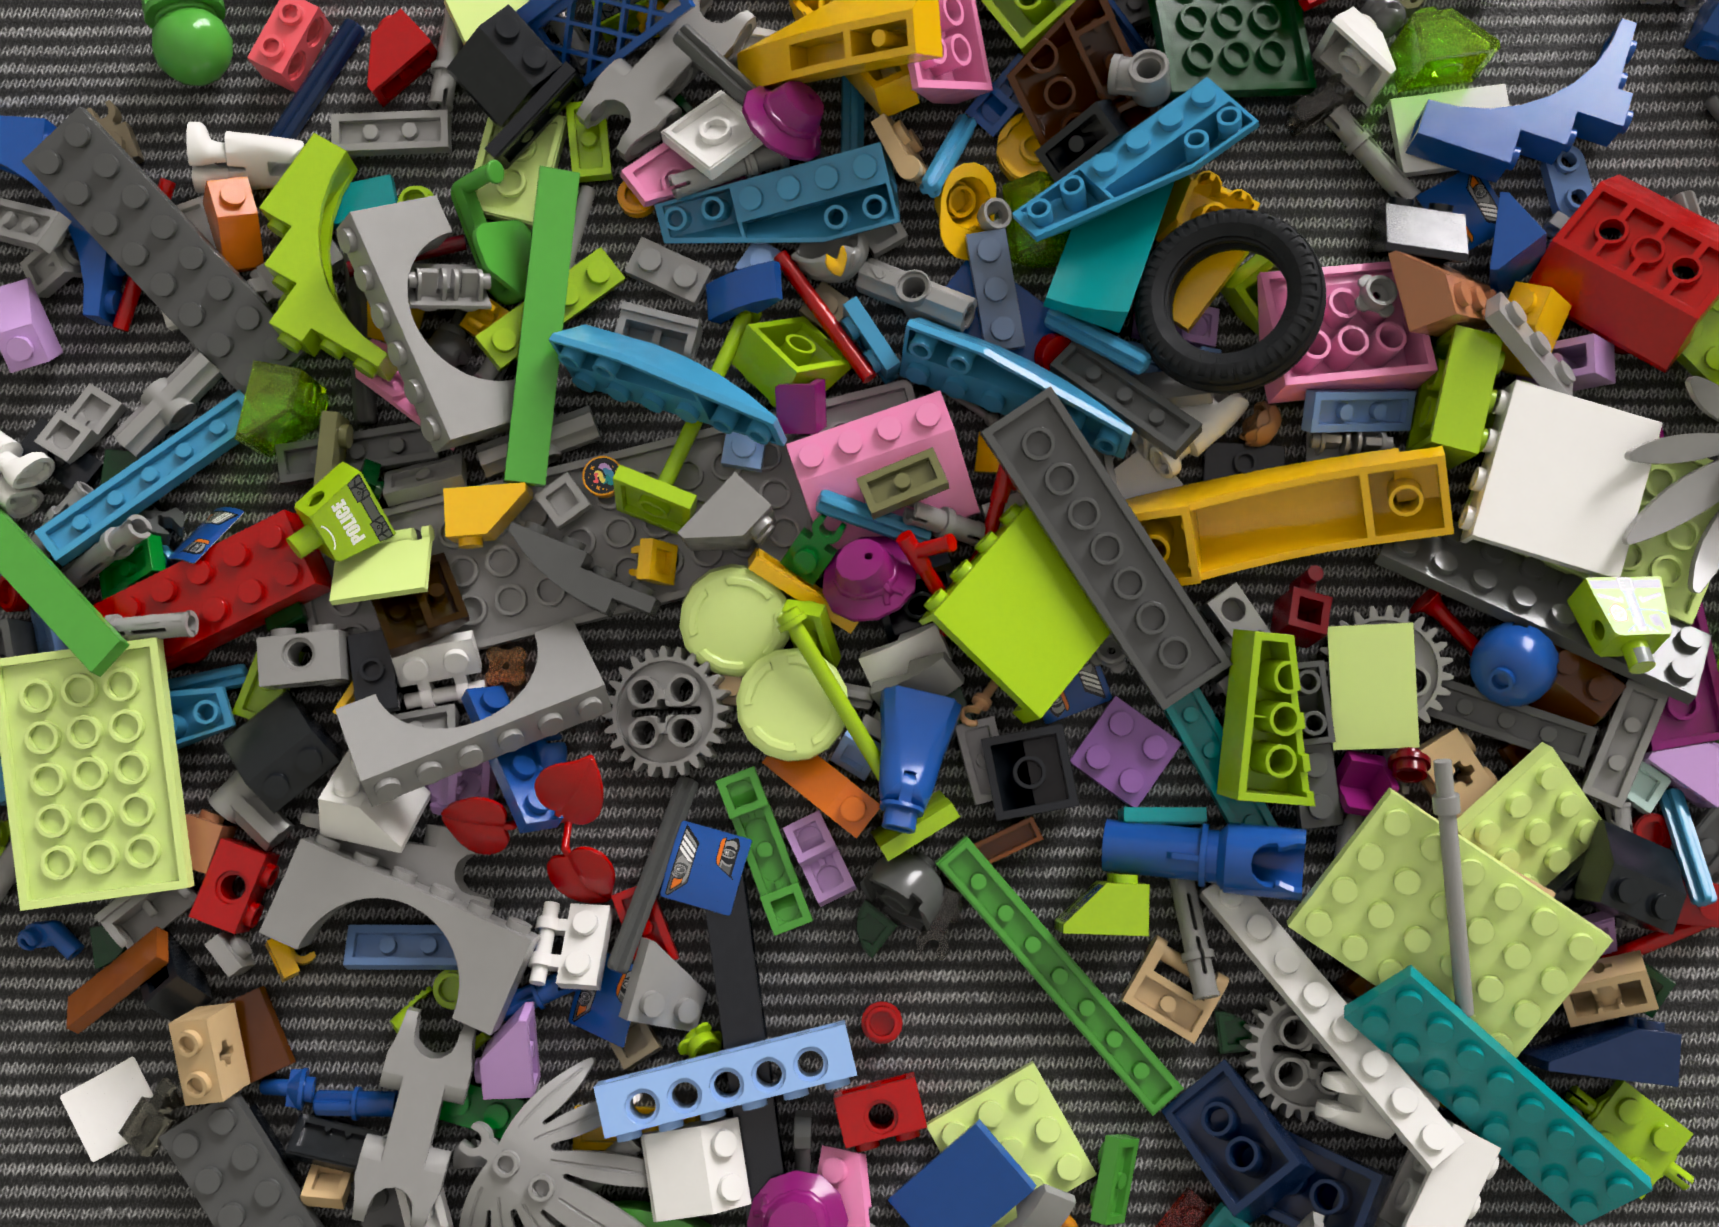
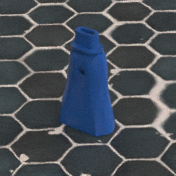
M899 685L886 687L881 691L879 808L884 811L883 828L907 834L915 833L917 818L923 817L924 810L932 796L941 764L962 711V705L955 698Z

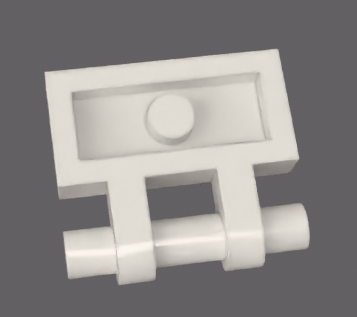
M473 630L448 634L422 648L391 658L400 687L417 684L419 690L418 692L404 694L407 710L420 707L427 709L436 707L437 704L457 700L460 704H463L461 698L466 689L488 687L486 679L470 682V674L482 672V662ZM454 679L455 685L434 688L433 681Z
M545 901L542 915L537 917L535 931L538 932L540 938L528 963V967L531 968L529 983L536 986H544L548 971L558 972L556 984L560 988L600 991L614 916L613 908L610 905L571 903L568 919H559L560 904L554 901ZM554 936H564L561 955L551 954Z

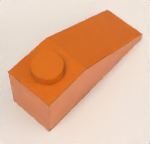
M818 755L810 760L791 762L766 756L762 761L771 771L856 839L880 810V804Z

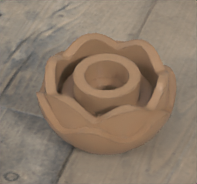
M1264 400L1254 405V413L1244 420L1242 424L1244 433L1239 435V438L1246 442V446H1265L1274 438L1282 422V416L1275 403L1268 404V401Z

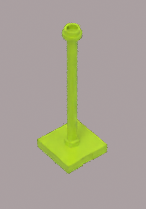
M745 310L736 316L711 368L712 371L725 378L747 324L759 322L762 312L757 314ZM685 422L658 479L619 464L613 476L617 511L678 535L677 532L696 513L697 495L673 485L703 422Z
M797 606L787 610L776 618L779 624L777 627L779 632H789L879 781L881 752L803 625L802 621L807 618V615L804 611L800 612ZM938 790L932 794L924 810L923 817L917 818L915 833L907 834L885 829L881 825L871 831V834L886 859L890 861L960 818V815L952 802Z

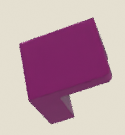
M815 379L809 384H779L775 387L776 417L784 434H816L827 427L825 379Z
M1347 750L1336 770L1339 800L1344 811L1348 814L1367 817L1389 787L1397 793L1399 791V785L1395 777L1392 776V771L1388 768V763L1384 756Z

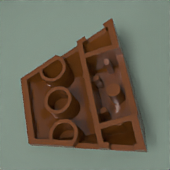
M1077 0L1006 75L1040 146L1050 140L1096 101L1111 99L1131 129L1159 111L1157 106L1144 107L1138 105L1132 96H1112L1108 94V73L1113 55L1123 54L1126 57H1133L1108 0Z

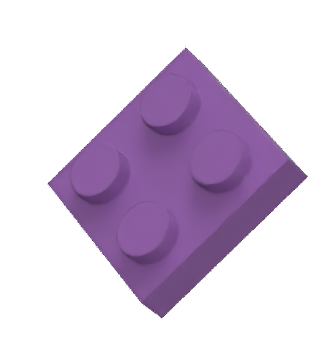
M1114 696L1070 758V762L1073 767L1129 807H1138L1182 743L1120 698Z

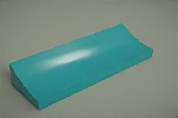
M1174 182L1133 199L1105 215L1071 229L1043 306L1120 333L1129 313Z

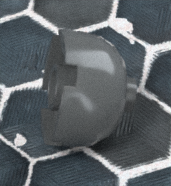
M903 852L890 861L884 856L872 865L860 882L861 890L871 902L877 896L888 906L882 910L883 913L914 930L920 931L924 925L926 930L930 929L938 917L944 902V885L940 875L934 869L936 864L931 858L920 852H915L914 855Z

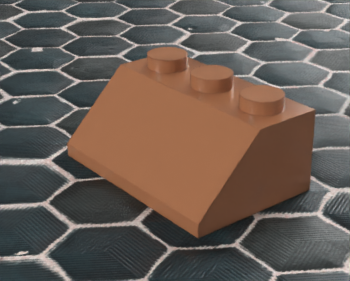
M1396 250L1388 253L1409 332L1440 337L1456 324L1480 331L1491 328L1484 319L1486 302L1489 298L1496 295L1497 292L1491 289L1489 285L1439 262Z

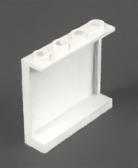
M1516 379L1505 389H1500L1497 392L1496 402L1491 411L1496 416L1493 427L1488 428V440L1482 451L1485 452L1481 467L1478 466L1475 469L1469 485V489L1474 491L1471 504L1464 507L1459 519L1458 528L1463 529L1460 542L1466 544L1474 539L1589 574V578L1621 577L1629 545L1623 544L1622 537L1638 515L1651 464L1629 461L1624 456L1628 450L1645 442L1658 439L1663 423Z

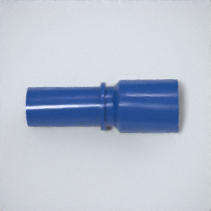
M1107 819L1102 843V871L1198 881V887H1205L1206 882L1216 883L1223 893L1302 901L1307 830L1229 822L1221 830L1210 829V824L1203 823L1202 828L1163 824L1126 823L1123 820Z

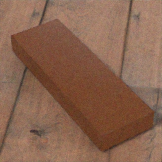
M156 926L68 996L66 1028L77 1034L84 1031L169 963L168 932Z

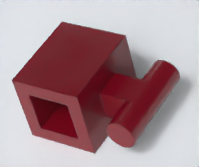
M1313 565L1289 584V591L1274 602L1271 633L1294 635L1295 646L1306 649L1325 637L1328 632L1332 597L1315 592L1316 583L1324 576L1321 567Z

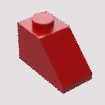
M401 8L393 15L382 19L377 29L371 33L367 87L382 107L386 106L429 69L437 56V50L432 41Z

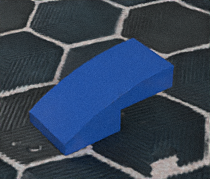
M1019 53L996 81L992 83L993 91L978 96L965 111L971 118L974 117L976 123L993 138L1000 134L1004 125L1010 119L1023 111L1006 76L1023 58Z
M769 261L748 266L706 284L708 321L722 324L745 310L758 314L783 300L780 262Z

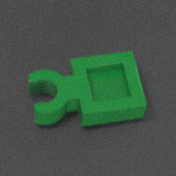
M819 514L814 520L812 532L805 527L802 529L780 561V564L812 586L838 551L830 544L839 541L846 530V524L843 522L837 530H827L824 526V520L827 516Z

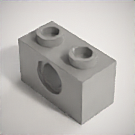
M316 624L311 626V632L297 634L296 628H277L270 630L271 636L256 638L259 687L278 690L352 682L347 635H351V633L337 629V624ZM309 646L312 650L311 660L308 664L302 666L299 662V654L304 647Z

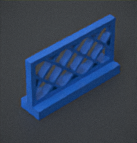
M530 0L516 12L562 64L565 61L569 63L570 54L588 58L586 75L581 78L585 83L584 86L587 87L614 60L618 58L625 59L696 5L692 0H679L680 6L671 12L656 9L658 0H650L649 7L632 4L630 0H593L595 5L592 23L574 19L576 2L578 0ZM603 3L621 7L618 30L600 26ZM629 9L648 13L646 30L641 35L626 32ZM565 10H567L566 17L559 16ZM655 15L663 17L661 20L655 23ZM552 20L565 23L563 46L551 43L542 29ZM574 26L591 30L589 52L571 48ZM599 32L618 36L616 52L611 57L597 54ZM625 38L632 39L630 43L624 46ZM596 60L603 62L595 68Z

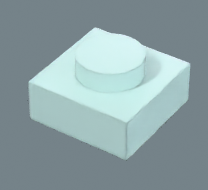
M1642 761L1626 802H1631V806L1642 814H1651L1671 783L1670 778Z

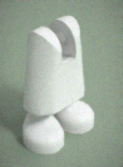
M188 122L186 144L188 163L192 166L194 189L199 194H204L206 181L246 176L248 177L251 190L274 188L304 147L303 141L232 131L225 132V143L217 142L210 138L208 130L203 123ZM214 163H227V166H219Z
M1213 393L1212 404L1179 407L1202 423V432L1176 460L1135 431H1133L1131 442L1145 460L1151 459L1153 468L1157 473L1167 479H1171L1180 473L1182 459L1188 454L1195 457L1202 454L1243 416L1249 407V402L1240 393H1233L1230 396L1228 394Z
M0 430V506L11 517L21 519L34 513L42 504L44 495L35 486L43 483L52 475L55 470V462L43 452H31L22 456L24 450L21 444Z
M1344 1071L1323 1072L1320 1084L1330 1090L1339 1092L1338 1101L1317 1099L1314 1111L1317 1116L1338 1126L1389 1140L1395 1132ZM1407 1073L1411 1080L1417 1085V1087L1422 1091V1093L1438 1110L1440 1106V1101H1438L1432 1094H1430L1424 1087H1422L1416 1080H1414ZM1398 1137L1399 1141H1400L1404 1146H1406V1145L1402 1142V1140Z

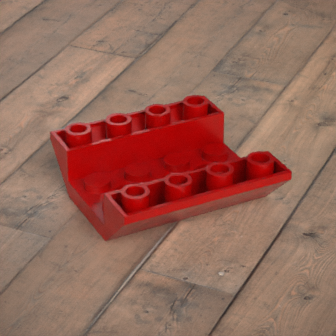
M1619 174L1600 181L1552 239L1528 283L1552 287L1572 305L1567 319L1666 373L1689 345L1695 327L1719 299V225ZM1605 228H1616L1623 236L1616 240H1607L1599 232ZM1679 266H1686L1693 269L1696 276L1690 279H1680L1674 275L1672 270Z

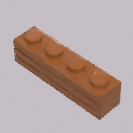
M1029 816L973 844L992 864L1044 839L1033 816Z

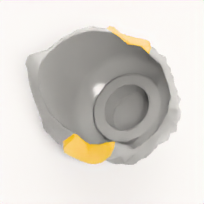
M863 233L825 243H801L797 251L791 255V259L798 264L801 272L807 275L808 280H815L817 283H821V281L841 283L851 279L859 272L869 254V241Z

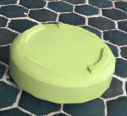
M728 564L710 569L693 582L682 601L679 628L685 648L690 654L694 653L696 655L698 664L701 665L706 661L709 662L711 671L716 674L735 677L744 676L757 660L775 650L784 649L787 644L789 632L780 633L777 628L779 624L776 621V618L782 614V609L787 601L786 594L749 570L746 565Z
M798 648L775 650L760 658L742 678L736 697L738 722L748 741L765 755L787 762L810 760L830 749L843 733L844 723ZM824 658L848 698L847 687L837 668Z

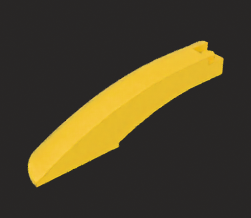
M1443 446L1399 452V448L1331 457L1220 477L1125 499L1181 586L1201 584L1202 580L1325 552L1454 534Z

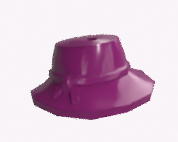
M791 80L774 90L758 86L746 92L742 113L750 130L768 149L786 158L807 162L821 154L820 136L822 131L820 123L824 112V105L821 98L812 88L802 82Z
M886 536L860 537L838 549L824 570L822 593L832 612L853 622L879 620L903 607L916 590L917 573L896 541Z
M799 1170L771 1178L753 1198L747 1221V1227H847L848 1217L841 1194L822 1175Z

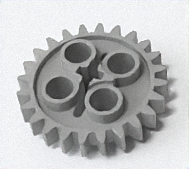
M1391 605L1387 606L1383 616L1378 615L1374 606L1369 608L1368 619L1364 620L1357 611L1352 614L1354 625L1409 622V609H1405L1397 618L1394 617ZM1421 616L1413 623L1416 672L1422 676L1424 681L1421 691L1417 692L1418 718L1428 724L1431 722V719L1426 710L1430 708L1435 711H1442L1443 707L1435 700L1436 697L1450 696L1451 694L1450 691L1441 686L1442 681L1454 679V675L1443 672L1442 668L1453 662V658L1440 657L1439 652L1448 644L1447 642L1434 644L1432 638L1436 635L1438 629L1435 627L1424 632L1421 628L1425 617ZM1343 620L1338 622L1339 626L1349 625ZM1321 647L1319 652L1328 657V647ZM1328 659V662H1325V669L1327 672V683L1330 688Z
M661 646L659 656L655 650L645 649V661L638 656H631L633 669L620 666L618 670L624 679L621 682L609 681V684L616 690L615 696L608 695L610 704H613L612 711L603 714L602 717L613 719V724L608 726L604 732L616 734L618 737L610 747L612 749L625 748L620 760L622 762H630L635 759L634 771L642 772L648 766V776L658 777L662 770L664 778H674L676 768L681 776L690 775V763L696 769H703L705 765L702 755L716 758L717 754L712 747L713 743L726 744L727 742L719 734L720 729L732 728V724L723 720V714L734 711V708L722 703L723 699L731 695V691L718 689V686L725 677L719 674L710 676L712 672L710 663L706 661L701 665L698 664L694 653H691L687 658V649L677 647L673 654L671 647ZM689 680L693 685V694L687 701H683L680 696V688L684 682ZM650 682L654 688V695L648 703H645L641 695L642 689ZM669 707L681 709L701 707V713L694 715L675 714L667 715L666 717L634 716L636 710L643 709L663 710ZM690 721L694 726V735L691 740L685 742L681 736V728L684 723ZM651 723L655 729V736L647 744L642 734L645 726Z
M1279 993V1001L1277 1002L1265 996L1263 999L1268 1009L1262 1012L1253 1008L1252 1013L1258 1019L1257 1024H1244L1243 1026L1252 1033V1038L1240 1041V1045L1250 1050V1054L1241 1057L1240 1062L1245 1066L1253 1067L1244 1077L1250 1083H1257L1253 1092L1259 1098L1266 1097L1264 1104L1272 1110L1279 1107V1113L1289 1119L1293 1112H1295L1296 1118L1301 1122H1306L1310 1112L1313 1118L1323 1122V1118L1317 1116L1314 1112L1317 1099L1338 1101L1339 1092L1322 1086L1320 1084V1074L1325 1068L1330 1066L1332 1071H1343V1069L1333 1058L1324 1055L1306 1053L1304 1058L1294 1051L1281 1050L1274 1052L1273 1047L1275 1045H1284L1302 1051H1310L1313 1046L1323 1053H1328ZM1341 995L1347 1004L1352 1001L1349 997ZM1296 1019V1032L1291 1037L1285 1038V1025L1289 1021ZM1287 1062H1292L1293 1069L1291 1074L1285 1079H1279L1281 1066Z

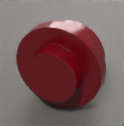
M1405 747L1389 756L1388 768L1391 769L1392 776L1397 781L1416 783L1426 779L1427 771L1431 768V758L1417 748Z

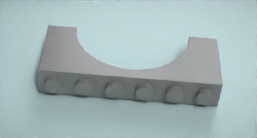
M437 195L349 212L336 229L339 246L348 255L354 269L355 282L358 288L364 292L371 307L372 321L382 332L387 344L389 359L397 367L404 382L405 395L408 401L414 405L421 421L422 434L431 443L434 452L438 453L508 432L515 379L506 381L486 380L468 375L443 360L429 346L419 332L411 314L408 301V278L415 258L427 251L437 249L452 233Z
M568 619L534 633L538 647V657L529 682L508 705L480 721L452 728L414 726L391 715L379 702L376 694L335 709L360 782L372 807L394 800L403 794L426 785L434 784L443 778L468 768H474L483 762L508 752L516 751L523 746L548 736L556 735L560 731L585 721L596 719L600 715L612 711L605 683L573 619Z
M320 833L317 836L300 839L260 928V934L298 950L311 945L323 924L338 910L356 900L383 898L408 904L424 913L440 928L454 952L459 973V991L452 1019L488 1035H492L500 1029L540 938V935L531 931V924L509 916L508 920H504L492 914L494 908L477 900H470L469 904L454 898L456 892L453 889L438 883H432L431 887L416 881L418 875L408 869L394 866L393 870L379 865L380 858L374 854L359 849L352 853L341 848L342 841L325 837L320 835Z

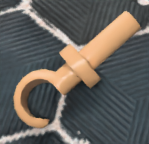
M992 679L982 693H975L972 698L973 705H967L962 708L960 720L966 726L975 727L978 725V720H970L965 714H980L981 711H988L991 707L992 701L990 698L999 687Z

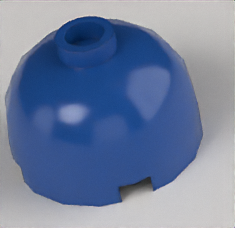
M1504 622L1491 627L1475 644L1469 661L1470 676L1478 691L1488 700L1502 706L1522 707L1536 702L1553 686L1558 676L1559 653L1551 639L1538 628L1530 625L1525 628L1520 625H1513L1515 622Z

